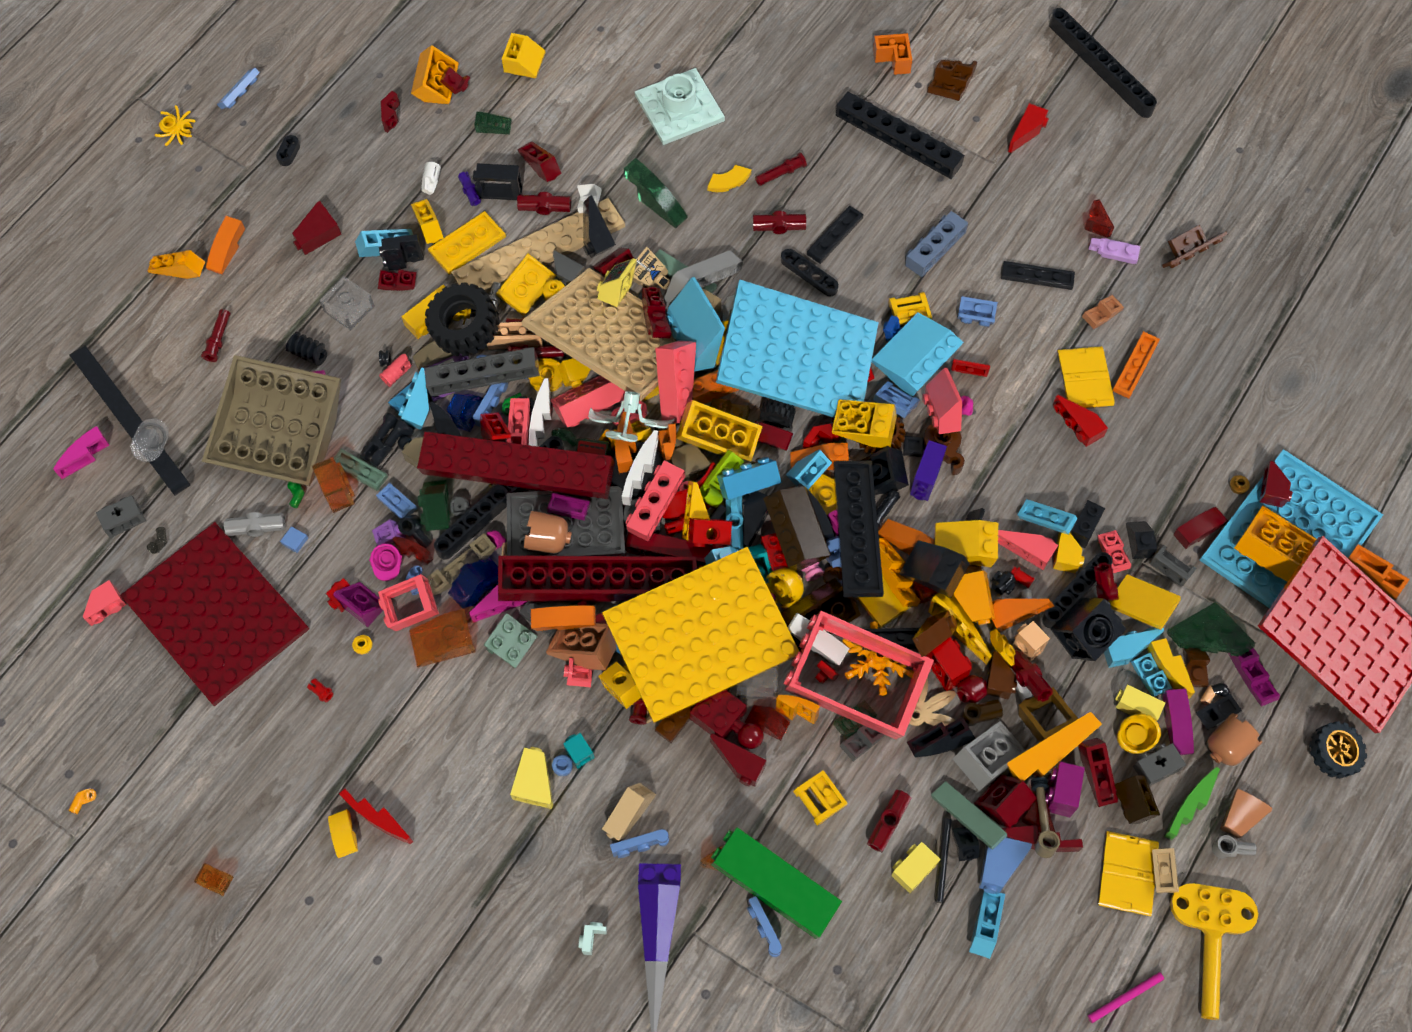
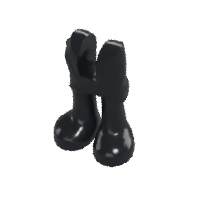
M386 412L383 416L382 425L376 435H373L368 444L363 447L360 458L366 461L371 458L370 463L375 467L379 466L391 452L392 446L402 435L410 437L414 430L401 419L398 420L393 414ZM393 428V430L391 431V433L389 434V436L387 437V439H386V440L384 441V443H383V442H382L383 438H384V437L386 436V434L390 431V429Z

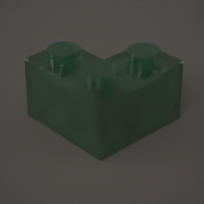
M447 480L424 482L422 489H420L418 505L423 509L421 523L425 525L426 531L442 530L450 527Z

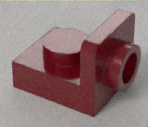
M448 67L440 82L454 94H457L467 89L470 77L468 75L461 77L451 67Z

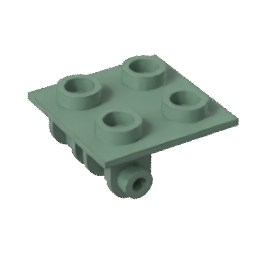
M506 613L484 643V646L487 647L486 650L489 653H495L512 667L516 668L537 638V635Z

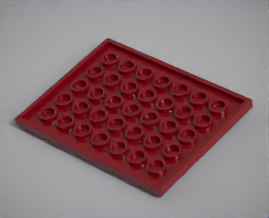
M216 522L120 595L213 706H216L309 630L305 622Z

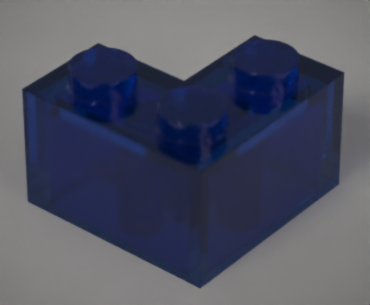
M491 558L463 565L459 576L452 582V587L448 594L463 609L476 605L484 591L493 589L498 585V565Z

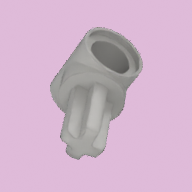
M1224 835L1213 843L1212 851L1216 857L1221 859L1236 857L1237 854L1254 856L1256 855L1257 846L1255 843L1237 842L1236 838ZM1220 843H1225L1228 846V851H1224Z

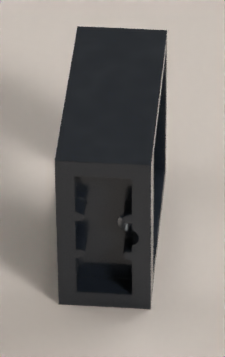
M477 163L476 170L473 171V181H476L475 190L478 191L480 199L517 200V196L522 195L523 183L519 165ZM484 181L511 182V184L484 183Z

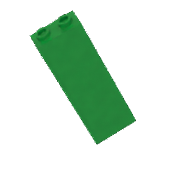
M738 827L733 831L729 829L723 838L724 845L721 849L717 847L711 856L713 859L711 866L756 896L814 939L820 938L842 901Z

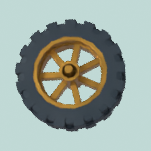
M1339 721L1317 728L1316 732L1312 734V741L1309 743L1311 757H1314L1313 762L1315 765L1320 767L1319 770L1321 772H1326L1327 776L1336 777L1337 779L1348 777L1360 772V768L1365 766L1366 762L1364 760L1367 759L1365 749L1367 748L1365 743L1363 744L1362 736L1356 733L1357 730L1354 727H1349L1347 723L1341 724Z

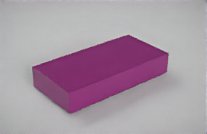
M553 493L547 507V512L585 521L590 501Z

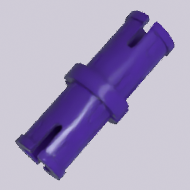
M461 172L458 178L462 184L463 193L468 197L471 206L473 204L477 206L481 203V200L475 190V184L472 183L468 172Z

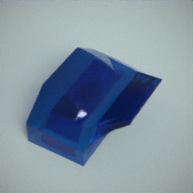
M469 393L453 395L447 407V412L457 428L471 432L475 424L473 415L482 402L483 397Z

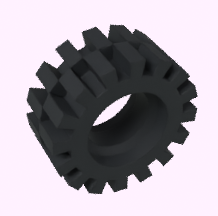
M766 399L763 402L760 419L764 420L765 424L769 423V425H774L775 427L789 428V426H792L796 409L793 405L773 399Z

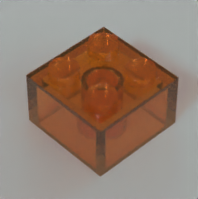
M334 457L312 465L322 492L333 513L355 504L352 499L355 494L340 462L336 463Z

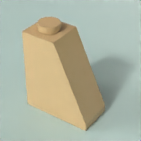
M641 783L627 787L602 828L607 832L606 835L614 841L624 839L655 798L656 794Z

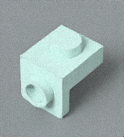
M590 922V925L584 926V935L579 937V948H582L583 955H592L594 934H607V928L603 926V923Z

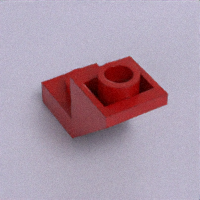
M834 423L814 426L803 441V449L818 446L820 440L825 443L838 442L841 436L832 434Z

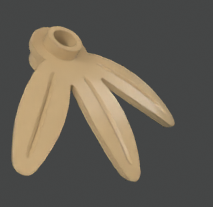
M927 677L914 712L919 714V718L911 717L909 724L919 726L925 722L935 726L942 722L944 726H947L954 722L955 719L932 712L950 703L956 696V692H941L924 702L928 691Z

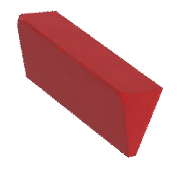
M953 359L951 371L987 377L990 370V365Z

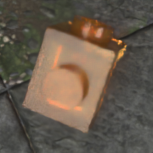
M204 863L194 883L224 896L234 877Z

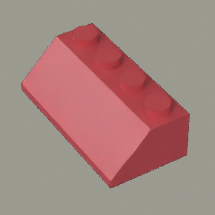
M599 375L583 383L581 386L550 399V403L565 426L575 427L580 424V421L589 419L590 408L600 412L611 409L618 402L622 403L626 391Z

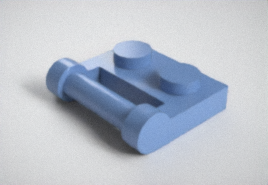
M889 381L883 385L873 398L877 403L895 404L896 414L903 418L915 409L920 401L919 398H913L894 387L893 383Z

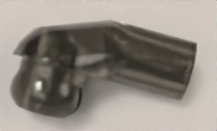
M164 527L156 528L157 539L147 544V550L152 554L159 553L167 544L166 528Z

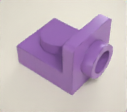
M388 520L372 530L377 546L380 544H390L395 540H406L405 534H402L398 529L399 522Z

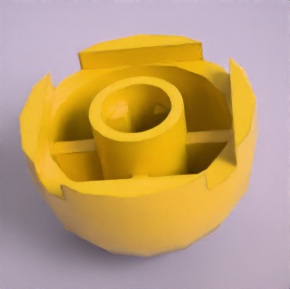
M781 568L767 575L766 579H769L766 585L769 591L776 595L775 603L779 601L782 604V608H789L801 599L804 585L802 577L790 568Z

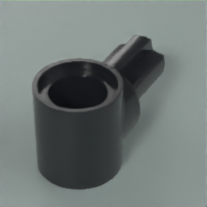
M410 515L399 521L398 529L402 534L408 535L409 538L413 537L422 549H426L431 545V540L422 531V520L419 516ZM408 521L411 522L412 529L409 527Z

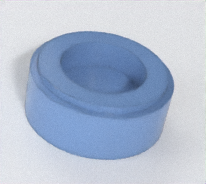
M558 755L552 762V768L556 775L567 776L573 769V763L567 755Z

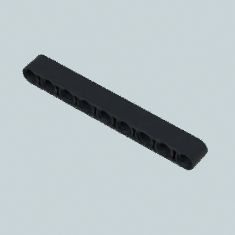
M1063 8L1054 9L1049 27L1138 115L1143 118L1151 117L1157 104V99Z
M558 436L549 437L539 446L546 448L558 446L559 448L557 449L564 450L563 442ZM497 484L435 540L434 548L438 557L444 560L451 558L507 507V493L524 492L527 488ZM500 495L504 496L502 499H496ZM491 508L489 511L483 512V509ZM470 521H476L474 524H468ZM457 533H462L460 537H454ZM443 546H448L447 549H445V550H440L441 547H443Z

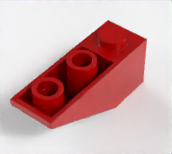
M1060 395L1055 397L1053 402L1055 412L1063 417L1067 427L1074 431L1077 439L1086 447L1105 436L1108 427L1096 413Z

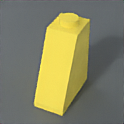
M524 748L510 795L513 800L552 809L553 801L546 756L540 748Z

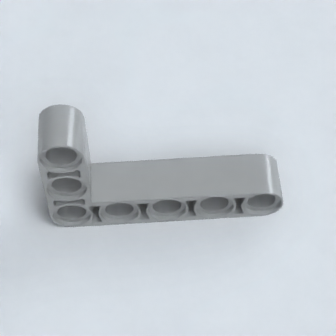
M726 251L677 271L673 275L664 297L666 305L665 314H667L668 307L692 277L696 278L702 288L738 273L743 267L744 262L732 251Z

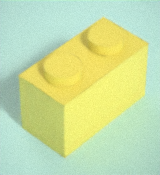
M923 842L918 846L912 845L906 852L909 856L904 861L899 859L892 867L894 869L892 877L909 893L923 881L941 860Z

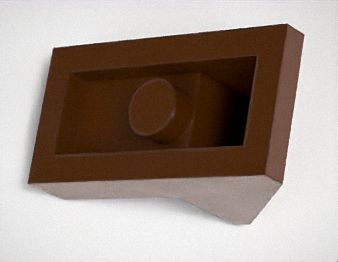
M1183 648L1184 664L1193 687H1207L1209 685L1207 665L1211 661L1204 648Z

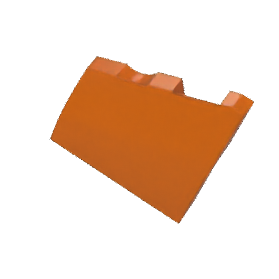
M668 424L666 430L658 431V450L662 457L665 458V461L671 459L675 448L676 424Z

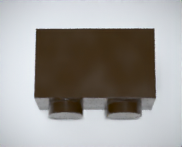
M1135 775L1114 784L1117 798L1121 801L1124 809V817L1129 824H1140L1160 815L1146 776Z

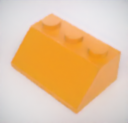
M431 45L420 53L411 94L423 102L449 104L452 91L444 86L440 80L448 67L457 72L459 63Z

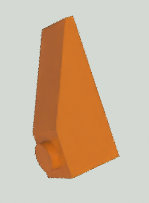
M827 443L790 452L791 468L799 460L817 450H821L832 462L826 470H833L834 461H849L848 443Z
M887 519L878 531L880 537L885 538L889 543L910 555L918 540L934 544V539L925 533Z
M996 599L992 601L995 619L992 621L996 629L1002 632L1054 607V604L1050 599Z

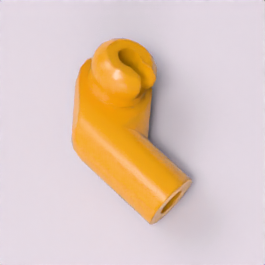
M89 788L78 792L68 811L78 814L82 805L95 800L96 791Z

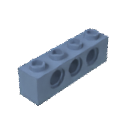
M952 211L947 216L944 215L940 219L939 224L936 227L933 226L929 230L928 235L925 238L922 237L918 241L917 246L907 252L905 266L920 277H923L966 233L968 222Z

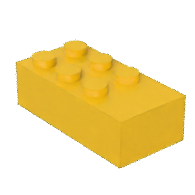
M692 400L686 404L676 439L724 456L729 449L745 461L743 464L752 461L762 426Z

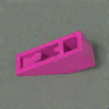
M497 585L469 613L474 623L524 605L528 601H498Z

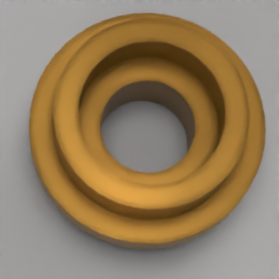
M1236 475L1230 481V488L1236 494L1245 493L1250 487L1249 480L1242 475Z

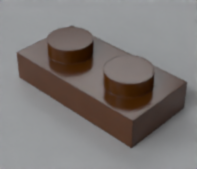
M690 706L664 718L656 727L655 732L672 743L689 722L690 712L693 708Z

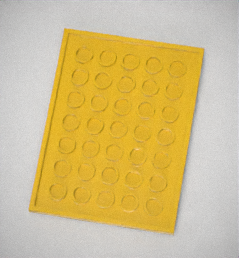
M748 547L602 612L653 723L794 658L799 651Z

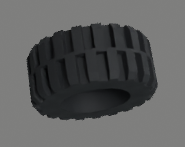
M461 282V285L454 283L449 288L447 286L442 288L443 291L437 292L434 295V300H430L428 304L429 309H426L425 312L427 317L425 318V325L433 340L444 352L451 353L454 356H459V354L469 356V353L476 354L479 349H485L487 347L486 344L494 340L493 335L497 334L499 329L497 325L500 324L498 310L490 296L484 289L479 288L475 284H470L469 286L466 282ZM465 309L476 310L474 320L467 327L459 330L448 329L449 323L456 313Z

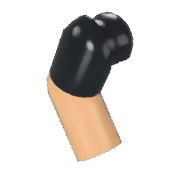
M1224 683L1210 685L1200 701L1205 705H1210L1214 696L1220 695L1225 697L1229 695L1230 689Z

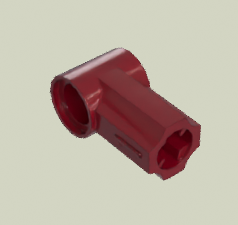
M1100 563L1095 566L1097 598L1106 599L1107 601L1119 600L1112 566L1107 563Z

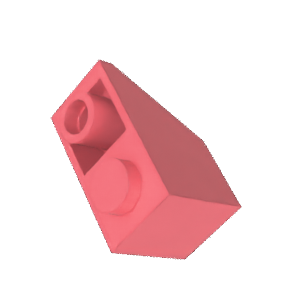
M110 580L91 591L83 614L84 620L91 626L101 623L104 618L112 613L119 612L126 605L117 588Z

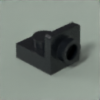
M966 827L952 829L959 861H970L979 858L977 836Z

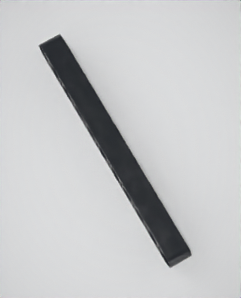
M86 345L69 354L174 496L191 486Z

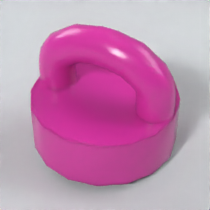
M961 396L962 415L971 416L973 413V400L968 396Z
M496 530L486 533V536L495 545L496 549L501 548L502 544L506 542V538Z

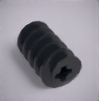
M298 331L286 343L285 349L287 352L296 354V356L302 357V359L308 360L317 366H320L326 360L327 350H325V344H319L318 340L313 341V338H307L305 334L301 335Z

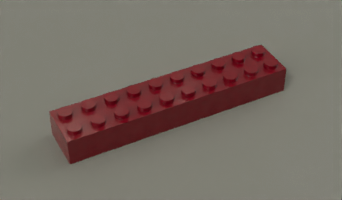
M424 432L417 469L424 475L608 499L615 462L612 456Z
M498 556V601H628L697 570L696 557Z

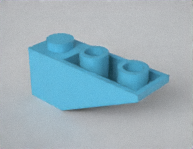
M422 367L420 372H415L412 382L415 383L413 389H408L405 399H408L406 406L402 405L398 414L407 425L419 430L422 429L429 411L425 373Z
M1151 627L1144 630V632L1137 633V631H1131L1124 636H1119L1104 652L1108 668L1130 663L1151 642L1156 641L1161 636L1164 628L1160 630Z

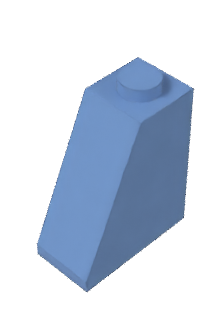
M1005 838L993 850L986 845L979 888L984 889L985 892L990 894L1000 893L1027 856L1032 844Z

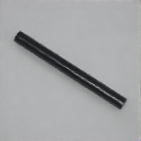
M943 818L939 855L941 860L938 865L935 902L943 903L952 822V819Z

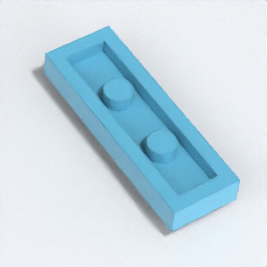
M1026 499L1017 514L1020 519L1069 535L1078 519L1074 514Z

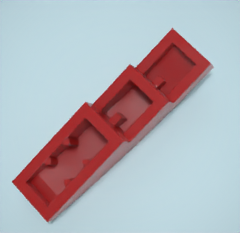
M346 788L339 793L356 813L374 827L405 843H413L409 835L384 807L377 812L365 797L360 802H357Z

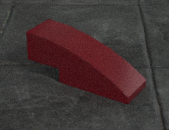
M1213 507L1178 527L1173 535L1187 549L1228 523V520L1217 507Z

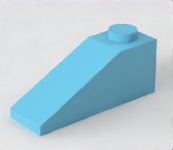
M412 230L361 231L355 241L359 257L379 256V246H382L381 239L413 235Z
M983 891L969 952L990 959L997 943L1005 899L1004 893L990 894Z

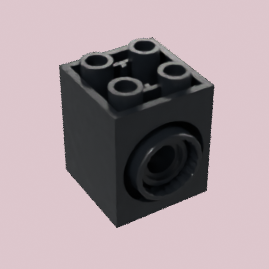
M1081 597L1050 628L1072 659L1096 661L1126 630L1122 624V619L1111 609V604L1106 599Z

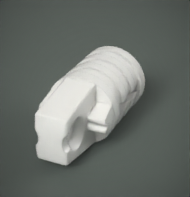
M435 162L425 163L421 191L428 195L434 193L438 183L441 168L439 164Z

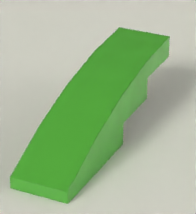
M1215 767L1183 800L1172 817L1164 835L1165 838L1173 840L1179 832L1181 823L1189 824L1193 819L1196 808L1202 810L1207 806L1220 768Z

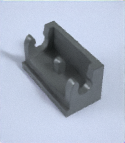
M1163 545L1150 562V565L1183 587L1196 570V567H1188L1166 551L1167 547Z

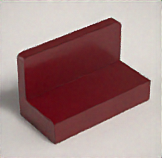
M620 247L593 267L595 270H600L603 277H605L607 271H611L614 265L634 257L629 248Z

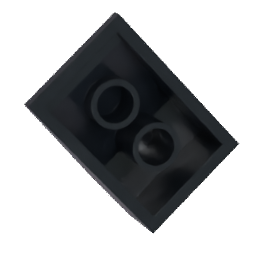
M592 195L583 202V249L586 255H590L591 258L610 250L616 245Z
M918 540L899 574L951 598L970 563L960 553Z

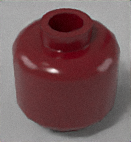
M969 675L957 686V696L965 704L977 703L987 695L986 681L976 675Z

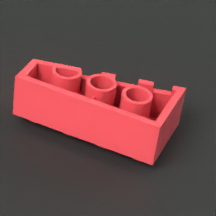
M676 341L655 348L661 420L675 419L674 423H681L686 404L692 401L696 342Z

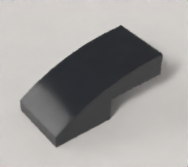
M1229 694L1196 712V715L1205 728L1209 730L1223 723L1232 713L1239 714L1242 710L1232 695Z

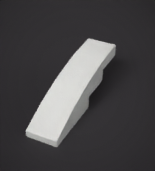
M544 378L533 407L529 428V445L537 446V438H545L544 420H551L550 384L548 378Z
M657 430L652 432L633 461L622 493L623 505H631L634 488L642 489L644 473L653 472L659 440Z

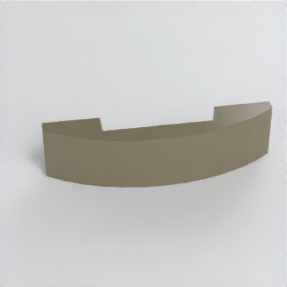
M485 533L469 544L470 548L441 571L437 569L426 577L429 580L434 596L448 590L466 578L494 552L496 547Z

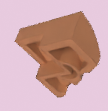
M1236 789L1230 807L1225 813L1220 830L1241 838L1272 811V807L1251 794Z

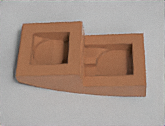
M1111 295L1101 300L1096 307L1084 312L1082 318L1095 329L1121 312L1124 307Z

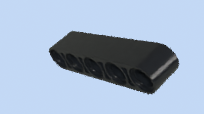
M1098 553L1053 601L1054 607L1045 610L1042 616V623L1045 627L1051 628L1081 597H1085L1097 584L1094 567L1099 565L1098 562L1112 565V557L1108 553ZM1086 575L1092 576L1093 579H1088ZM1073 588L1080 589L1081 593L1075 592ZM1061 601L1067 602L1069 606L1062 605ZM1048 614H1053L1056 619H1051Z

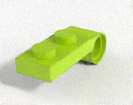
M729 449L700 488L704 502L712 508L718 507L723 500L717 475L722 474V471L726 469H739L740 465L745 462Z

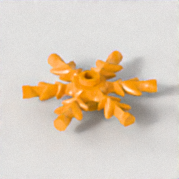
M870 622V628L878 629V622ZM843 639L842 641L844 645L851 648L848 650L849 653L859 652L857 656L865 655L867 658L865 662L858 660L860 664H850V667L853 669L845 672V677L849 680L858 674V677L862 678L864 671L868 674L869 667L875 669L877 672L873 676L877 677L873 685L879 684V695L881 696L887 695L886 684L891 685L890 681L885 677L889 676L884 671L886 667H891L893 673L896 670L901 678L904 677L903 674L910 678L914 674V671L907 669L908 666L898 664L899 662L896 661L893 662L891 659L874 651L862 650V646L849 640Z

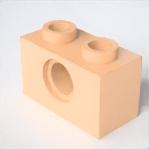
M1032 621L1029 625L1023 624L1017 630L1018 634L1015 635V641L1012 646L1016 650H1021L1031 662L1044 651L1050 638Z

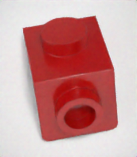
M344 578L341 581L335 582L331 589L325 593L329 598L327 603L333 610L338 609L341 613L344 611V608L333 594L335 591L350 586Z

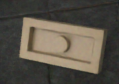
M1152 849L1156 892H1179L1175 849Z

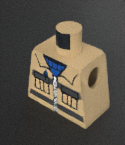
M648 247L637 258L633 282L643 287H657L659 285L665 290L671 282L665 277L668 274V270Z

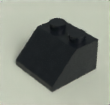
M887 446L860 460L872 461L875 495L887 494L890 490L898 491L909 485L902 451Z

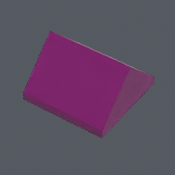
M361 582L335 591L333 594L342 607L366 627H369L384 611L378 603L380 597Z

